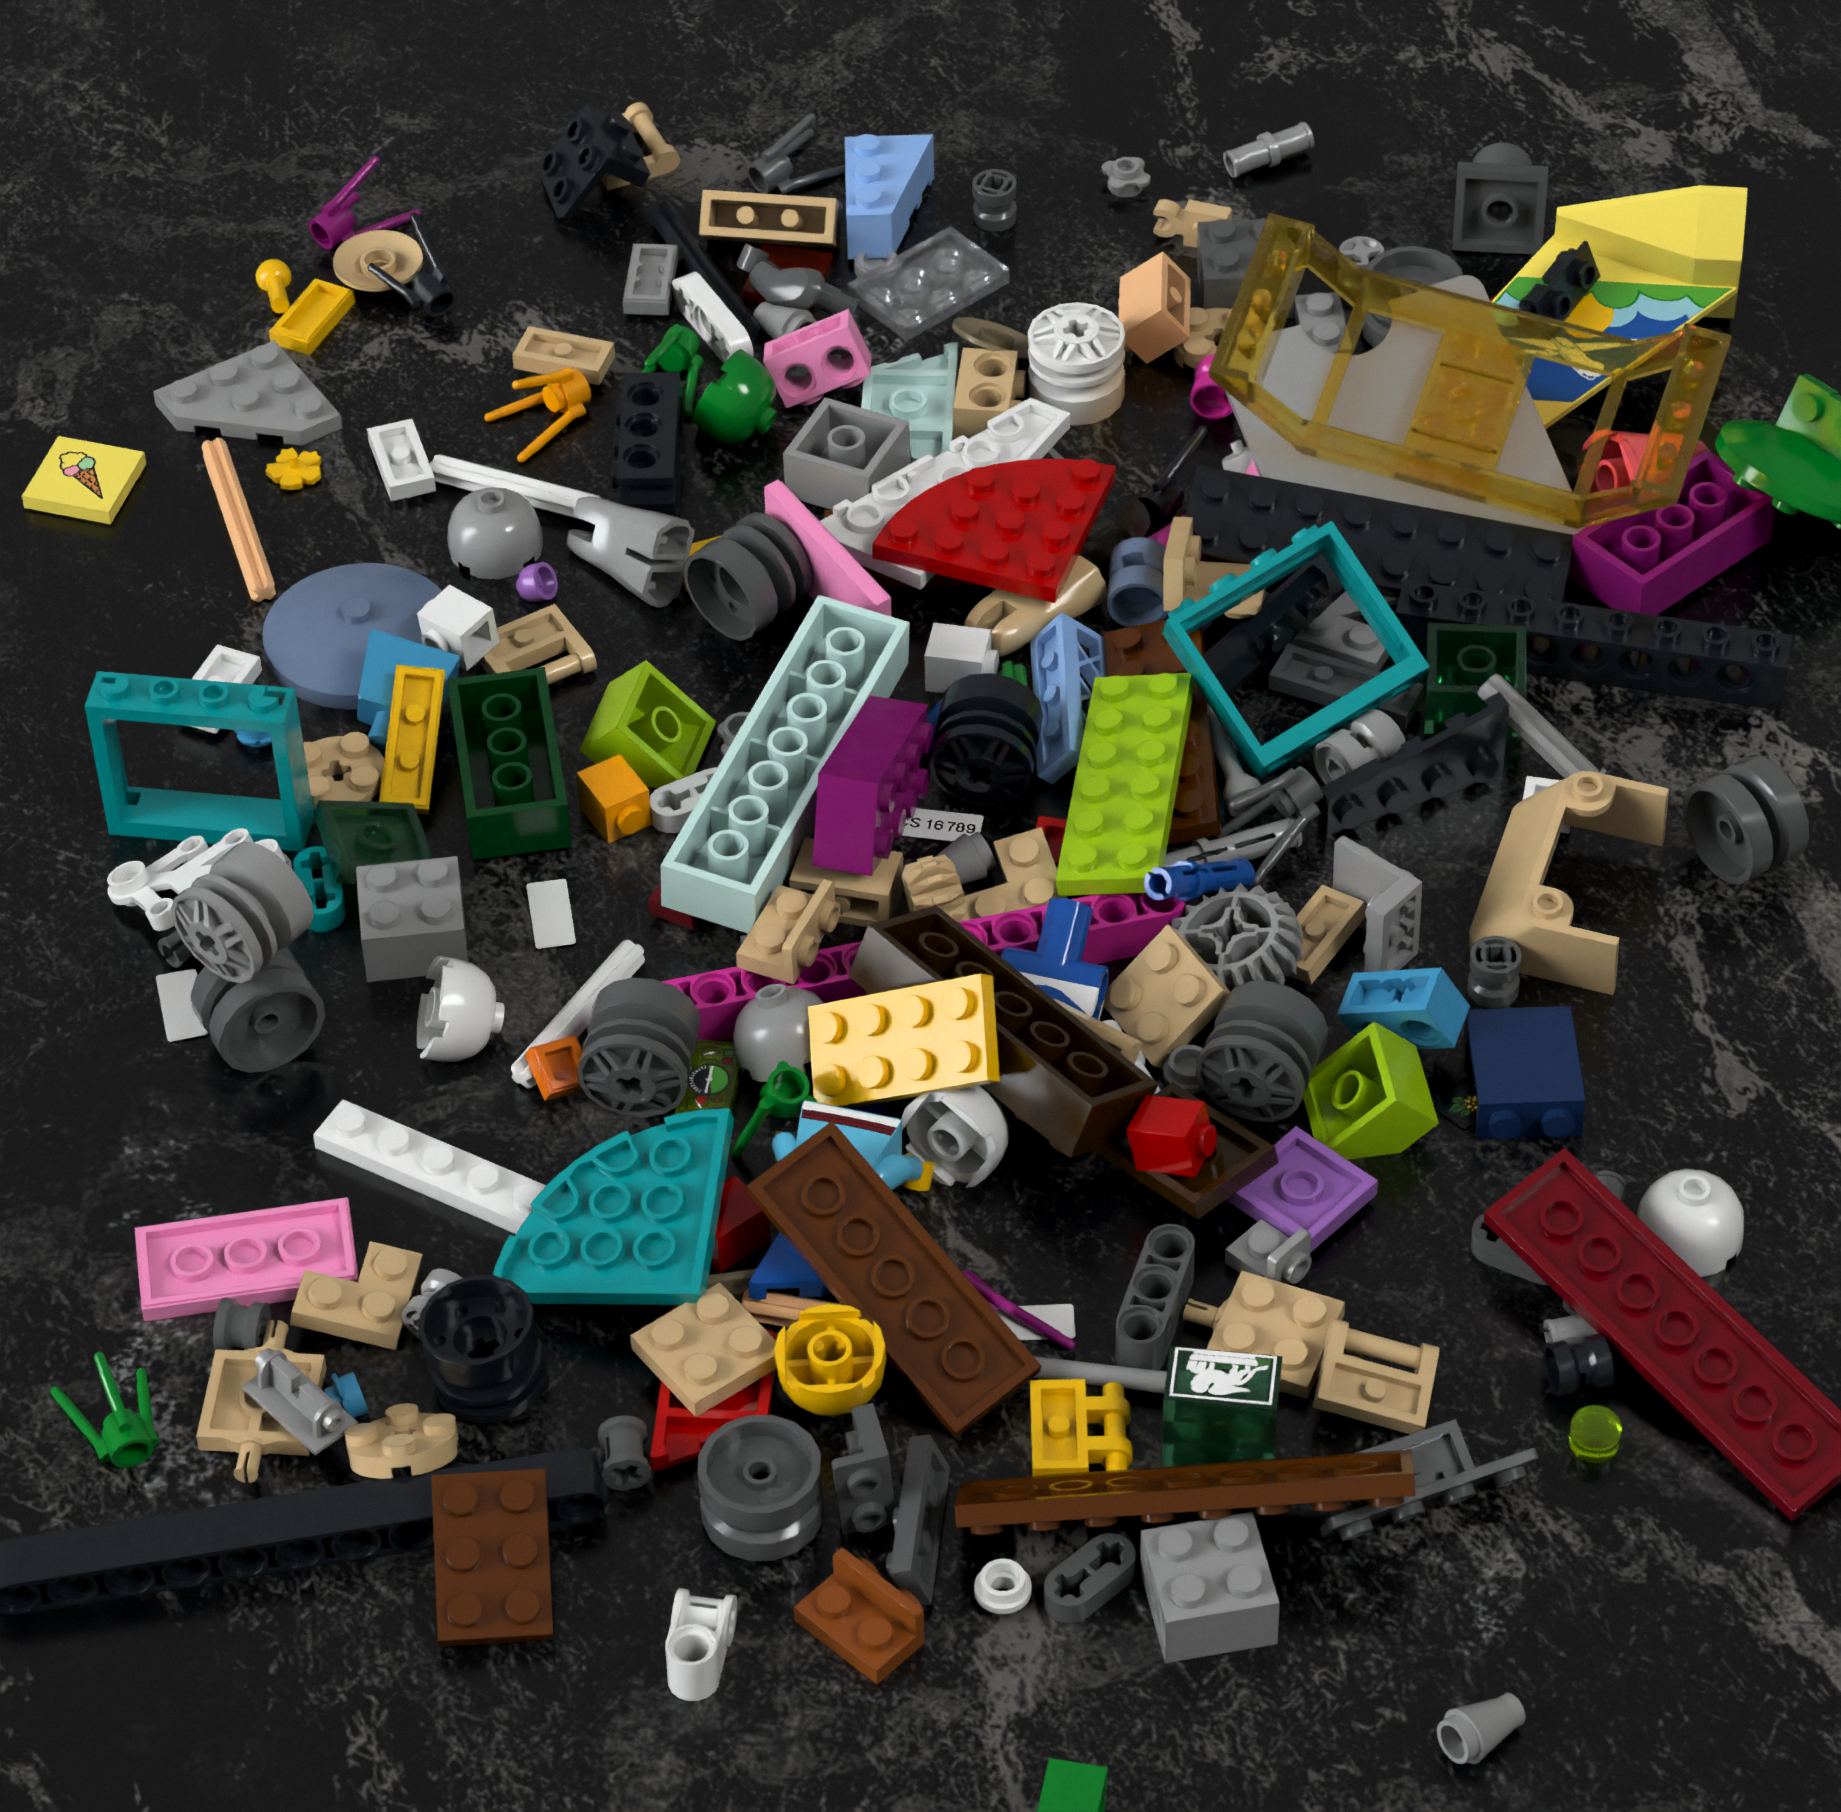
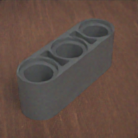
M1177 1224L1160 1225L1151 1230L1146 1238L1116 1319L1115 1361L1117 1366L1160 1371L1165 1362L1194 1280L1195 1240L1192 1233L1185 1227Z

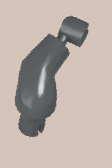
M749 244L744 245L737 261V266L750 273V283L767 302L773 305L805 310L814 307L830 315H835L849 309L853 316L858 304L857 295L850 294L826 283L820 271L802 267L782 270L776 264L767 261L770 254Z

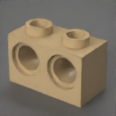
M963 348L953 403V440L962 435L968 439L987 429V421L1022 402L1021 400H1016V398L1025 397L1026 370H1018V351Z

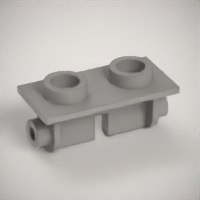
M270 1348L261 1351L255 1359L258 1375L242 1385V1389L314 1455H317L344 1436V1431L348 1427L358 1424L342 1408V1405L337 1400L329 1397L291 1363L280 1350L273 1352Z

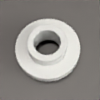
M996 1559L987 1563L977 1575L974 1584L975 1597L978 1603L990 1612L996 1614L1013 1613L1022 1609L1028 1603L1032 1592L1031 1580L1026 1571L1017 1562L1010 1559ZM1001 1588L1009 1589L1008 1591H997Z

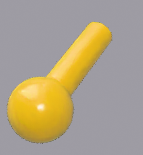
M278 259L266 260L259 265L256 271V283L261 289L268 291L271 308L274 312H286L289 308L286 287L291 282V271L284 262Z

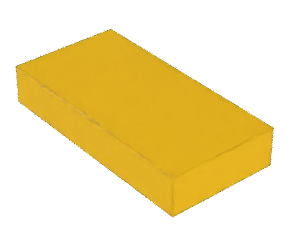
M315 278L269 330L270 342L275 340L280 347L310 356L354 305V290Z

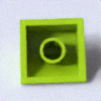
M645 660L608 684L579 750L595 764L621 754L647 787L659 788L695 773L716 721Z
M1375 1021L1316 1066L1311 1072L1309 1085L1303 1095L1314 1138L1346 1160L1401 1153L1439 1124L1416 1045Z

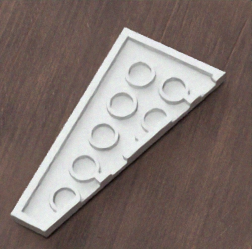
M1029 398L987 421V429L968 439L962 435L949 442V450L934 458L931 454H927L874 483L870 494L853 503L846 499L833 506V514L822 519L820 522L860 565L921 590L935 575L934 573L872 558V544L887 522L908 502L927 489L949 478L968 472L973 468L1017 460L1042 459L1069 430L1070 413Z

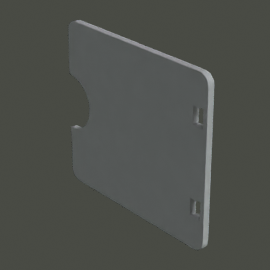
M1462 275L1389 297L1388 304L1392 316L1389 332L1378 346L1363 354L1346 356L1328 352L1316 345L1306 335L1300 324L1227 346L1221 350L1217 357L1218 375L1258 474L1261 477L1572 535L1587 527L1481 281L1473 276ZM1347 591L1324 610L1349 619L1362 615ZM1382 595L1389 606L1398 604L1399 598Z

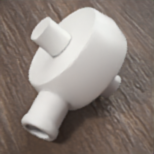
M1237 440L1230 444L1234 453L1225 457L1222 460L1224 470L1245 473L1252 461V456L1248 447L1244 448L1241 440Z

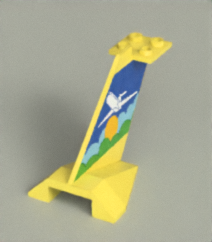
M1699 185L1557 207L1555 234L1491 301L1545 430L1703 317L1734 319L1743 255L1747 188ZM1583 241H1588L1600 277L1553 336L1547 337L1542 322L1534 321L1529 324L1520 319L1518 316L1519 302L1528 295L1536 284L1546 285L1542 280V276L1554 263L1561 251H1567L1570 248L1577 250Z

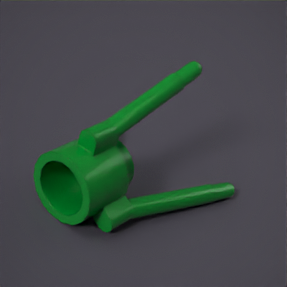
M675 324L669 328L661 343L644 361L645 367L640 373L654 372L659 366L668 372H680L687 369L688 376L683 413L685 417L689 418L693 414L698 372L703 364V358L696 354L699 350L700 342L695 332L687 327Z
M785 1061L778 1063L776 1069L772 1071L767 1082L759 1091V1095L763 1099L759 1101L757 1110L732 1148V1157L738 1158L741 1156L769 1114L777 1118H790L801 1112L804 1100L817 1102L814 1097L808 1095L810 1083L807 1076L800 1069L789 1066Z
M97 1352L94 1355V1360L113 1411L104 1419L101 1435L60 1387H52L50 1393L95 1447L101 1463H107L111 1460L116 1467L130 1468L146 1461L154 1451V1446L159 1443L153 1427L147 1371L144 1368H139L136 1371L139 1415H136L132 1410L125 1409L105 1355L102 1352Z

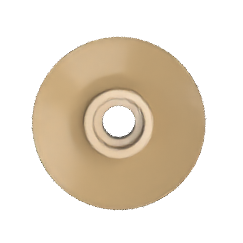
M374 230L355 235L342 243L334 254L333 267L339 280L349 287L370 292L386 291L392 288L367 269L368 264L374 263L404 285L415 278L420 272L423 265V254L419 244L406 234L390 230Z

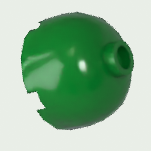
M739 349L720 368L726 373L718 379L716 384L712 381L710 382L691 418V422L694 423L692 427L705 436L719 443L733 445L748 440L756 431L764 435L778 415V411L772 408L777 394L773 377L768 369L757 359Z

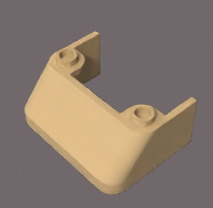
M1581 771L1517 803L1511 811L1470 928V952L1475 942L1484 937H1506L1520 947L1522 953L1520 973L1613 995L1616 988L1619 937L1570 926L1574 910L1572 900L1559 889L1543 886V882L1564 824L1662 847L1665 839L1669 789L1598 772Z

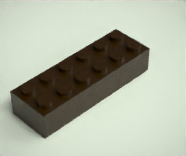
M935 905L867 926L848 974L852 980L865 990L867 995L975 974L993 976L1000 1082L980 1086L988 1090L1011 1109L1017 1119L1028 1123L1044 1136L1055 1150L1072 1158L1128 1138L1126 1129L1146 1095L1154 1096L1159 1084L938 906Z

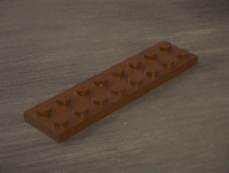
M1409 1449L961 1481L954 1506L956 1528L970 1527L972 1534L988 1535L1004 1531V1525L1027 1523V1529L1045 1531L1061 1527V1521L1084 1519L1085 1526L1103 1527L1118 1523V1517L1141 1515V1521L1146 1523L1167 1522L1175 1519V1513L1198 1511L1199 1518L1218 1519L1231 1516L1232 1509L1255 1507V1513L1276 1515L1288 1512L1290 1510L1289 1505L1312 1503L1314 1510L1333 1511L1346 1508L1347 1501L1370 1499L1371 1506L1391 1507L1403 1504L1404 1497L1416 1496L1412 1451Z

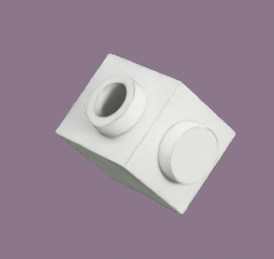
M451 585L446 587L434 599L428 601L417 613L423 645L459 655V667L466 671L499 643L493 608Z
M933 623L924 655L925 691L944 693L954 681L968 675L997 674L999 650L991 649V629Z

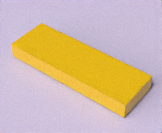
M396 665L379 810L429 815L446 670Z

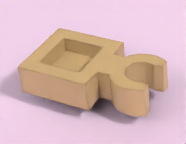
M1161 199L1154 209V215L1165 217L1168 220L1159 218L1153 233L1161 237H1172L1175 234L1183 235L1184 246L1197 248V222L1231 221L1232 208L1189 200L1185 209H1183L1174 201Z

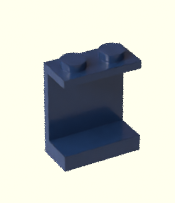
M1571 1006L1468 1010L1465 1018L1463 1047L1465 1060L1472 1061L1477 1097L1476 1139L1582 1135L1586 1100Z

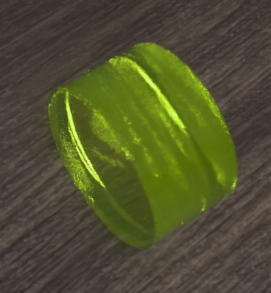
M1599 1405L1586 1406L1577 1411L1572 1418L1569 1434V1445L1573 1453L1578 1458L1590 1463H1601L1611 1459L1618 1451L1622 1426L1618 1416L1612 1410Z

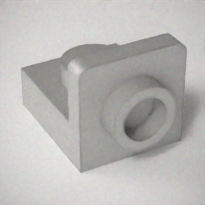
M1260 1219L1226 1248L1225 1263L1239 1273L1245 1271L1288 1285L1290 1283L1296 1284L1306 1275L1311 1266V1233L1300 1228L1289 1238L1263 1219Z

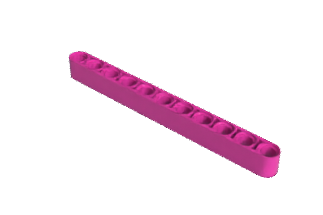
M1147 893L1100 894L1070 899L1087 905L1094 910L1081 961L1100 964L1138 956L1167 924L1172 926V919L1184 917L1186 901H1180L1174 897L1165 900H1154ZM1048 904L960 921L958 923L1000 957L1006 946L1036 952ZM861 942L818 950L814 963L810 967H804L794 985L737 968V966L661 981L676 987L691 998L700 1012L701 1028L698 1041L705 1042L733 1038L737 1015L761 988L768 985L783 984L785 987L804 989L813 992L824 1003L867 995L865 990L848 976Z

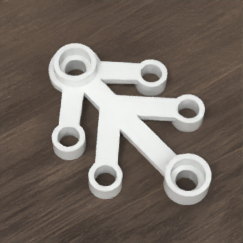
M244 828L230 831L221 841L210 848L204 837L199 835L189 837L183 840L176 849L148 867H145L141 861H129L116 867L107 878L109 884L108 895L111 901L117 905H139L145 911L154 930H167L174 926L171 913L173 900L171 898L161 899L154 891L172 889L179 895L183 890L190 888L192 882L197 878L209 874L211 866L233 846L244 841L254 842L248 830ZM263 839L255 842L274 852L286 863V858L276 840ZM183 863L182 866H180V867L177 868L176 870H173L174 868H176L177 866H179L180 864Z

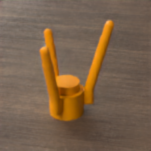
M566 367L555 373L515 380L512 383V387L516 390L542 385L547 386L540 393L485 414L484 419L487 422H491L545 402L552 412L560 411L565 413L517 456L518 462H525L572 420L586 414L584 404L590 401L591 390L586 378L579 370Z

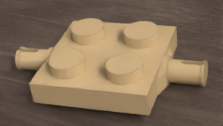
M1241 1271L1230 1297L1222 1303V1306L1218 1308L1189 1298L1187 1301L1188 1305L1186 1304L1183 1320L1213 1328V1335L1206 1350L1277 1356L1274 1389L1308 1399L1320 1373L1324 1354V1342L1332 1318L1343 1319L1345 1302ZM1348 1350L1343 1352L1345 1355L1366 1360V1355ZM1255 1357V1360L1258 1362L1257 1366L1233 1365L1239 1366L1238 1372L1244 1370L1245 1366H1250V1370H1253L1257 1367L1268 1365V1369L1260 1371L1272 1372L1274 1358ZM1204 1361V1362H1207V1365H1206L1205 1368H1208L1210 1362H1209V1361ZM1211 1362L1215 1363L1214 1370H1220L1226 1374H1229L1233 1367L1230 1363Z
M274 1320L266 1323L261 1347L243 1351L215 1350L196 1436L199 1450L239 1453L234 1476L237 1480L244 1483L246 1475H248L249 1483L257 1480L262 1455L309 1456L310 1453L306 1446L242 1389V1385L258 1375L255 1359L261 1351L270 1348L273 1352L276 1350L282 1351L291 1363L320 1389L323 1388L327 1369L325 1356L320 1354H300L285 1349L284 1345L289 1327L280 1320L277 1321L276 1328Z

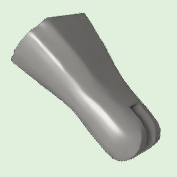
M583 497L577 500L573 514L594 524L595 528L593 533L584 530H569L567 546L571 551L609 574L622 586L649 605L665 607L679 596L684 578V566L688 560L695 530L690 526L688 520L660 512L630 507L598 497Z

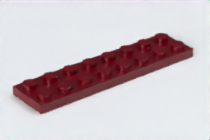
M1566 1148L1559 1151L1484 1211V1223L1594 1330L1603 1334L1606 1341L1792 1522L1841 1481V1410Z

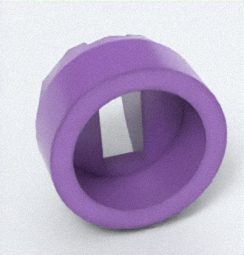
M539 562L531 564L519 572L516 589L525 600L541 602L550 600L556 595L558 587L557 577L553 568L548 563Z

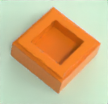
M576 1035L531 1047L525 1054L544 1101L583 1091L579 1084L577 1071L579 1060L582 1056V1048Z

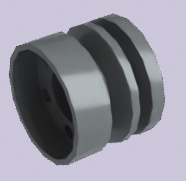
M759 512L744 516L735 526L725 530L721 538L710 541L688 557L684 566L685 584L692 601L701 615L716 630L728 638L740 641L753 637L773 622L777 614L786 612L794 603L808 596L813 586L812 569L808 557L797 538L781 522L770 515Z
M633 977L618 980L601 989L593 1003L587 1027L588 1036L583 1044L582 1056L577 1068L579 1084L586 1095L604 1109L624 1116L647 1118L666 1114L677 1107L687 1090L688 1076L692 1068L691 1058L695 1053L701 1028L700 1012L691 998L672 985L646 978Z
M1250 981L1236 986L1226 996L1215 1020L1214 1030L1209 1034L1205 1047L1197 1060L1196 1076L1201 1089L1216 1105L1232 1115L1258 1122H1275L1289 1117L1300 1106L1304 1091L1310 1082L1311 1072L1316 1068L1327 1042L1329 1029L1323 1013L1306 996L1291 987L1272 981Z

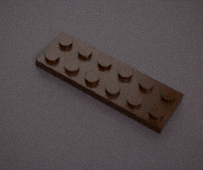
M1166 620L1105 632L1107 677L1115 675L1136 676L1157 675L1161 673H1188L1162 635ZM1200 627L1188 636L1206 662L1203 627ZM1195 683L1167 845L1222 834L1210 706Z
M833 1121L747 1185L749 1196L842 1305L852 1306L860 1310L861 1317H858L860 1320H868L873 1326L875 1321L881 1328L886 1348V1358L955 1439L1041 1372V1364Z

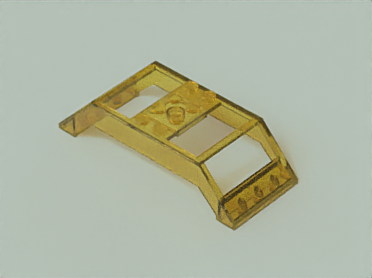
M1268 213L1211 363L1209 377L1302 454L1579 529L1677 504L1731 344L1732 335L1685 323L1683 330L1639 340H1631L1361 268L1314 231V224ZM1306 267L1353 306L1312 421L1303 419L1261 387ZM1368 312L1443 332L1403 446L1327 425ZM1536 357L1612 377L1573 492L1496 472ZM1672 369L1635 479H1632L1629 486L1589 493L1627 381Z

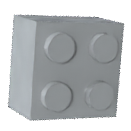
M824 398L783 452L785 485L800 501L833 510V506L846 499L852 503L872 492V485L911 464L909 421Z
M458 856L356 867L361 943L367 982L426 976L433 959L437 956L456 958L468 962Z
M1253 1512L1141 1530L1140 1572L1165 1663L1278 1644L1280 1603Z

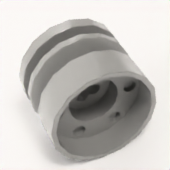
M246 841L233 846L211 866L209 874L197 878L192 882L190 888L183 890L176 896L171 906L173 923L181 940L195 958L211 972L227 981L244 983L251 980L260 972L262 966L269 964L274 959L278 950L288 947L307 930L314 918L312 900L304 884L292 868L274 852L260 844Z

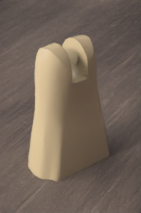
M1079 555L1056 603L995 589L970 611L964 626L991 629V649L999 650V656L1004 657L1030 642L1042 628L1061 612L1071 618H1075L1101 605L1107 600L1108 590L1106 582L1098 567Z

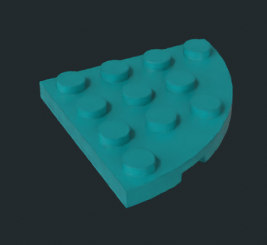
M730 1108L698 1110L664 1117L665 1124L651 1127L631 1136L628 1130L579 1157L552 1179L531 1202L532 1212L520 1226L516 1235H509L498 1258L493 1275L511 1280L527 1293L531 1304L682 1305L684 1303H697L699 1298L706 1294L734 1125V1118Z

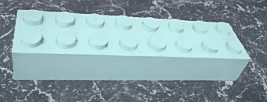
M817 596L661 864V906L741 932H750L779 885L784 886L792 872L804 837L811 838L815 831L819 771L868 697L872 695L889 698L908 665L910 622L825 596Z

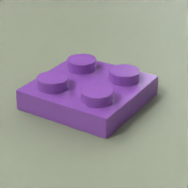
M1295 1126L1273 1145L1275 1146L1279 1163L1229 1197L1226 1201L1257 1222L1263 1219L1289 1238L1300 1228L1305 1229L1311 1233V1253L1377 1195L1378 1180Z

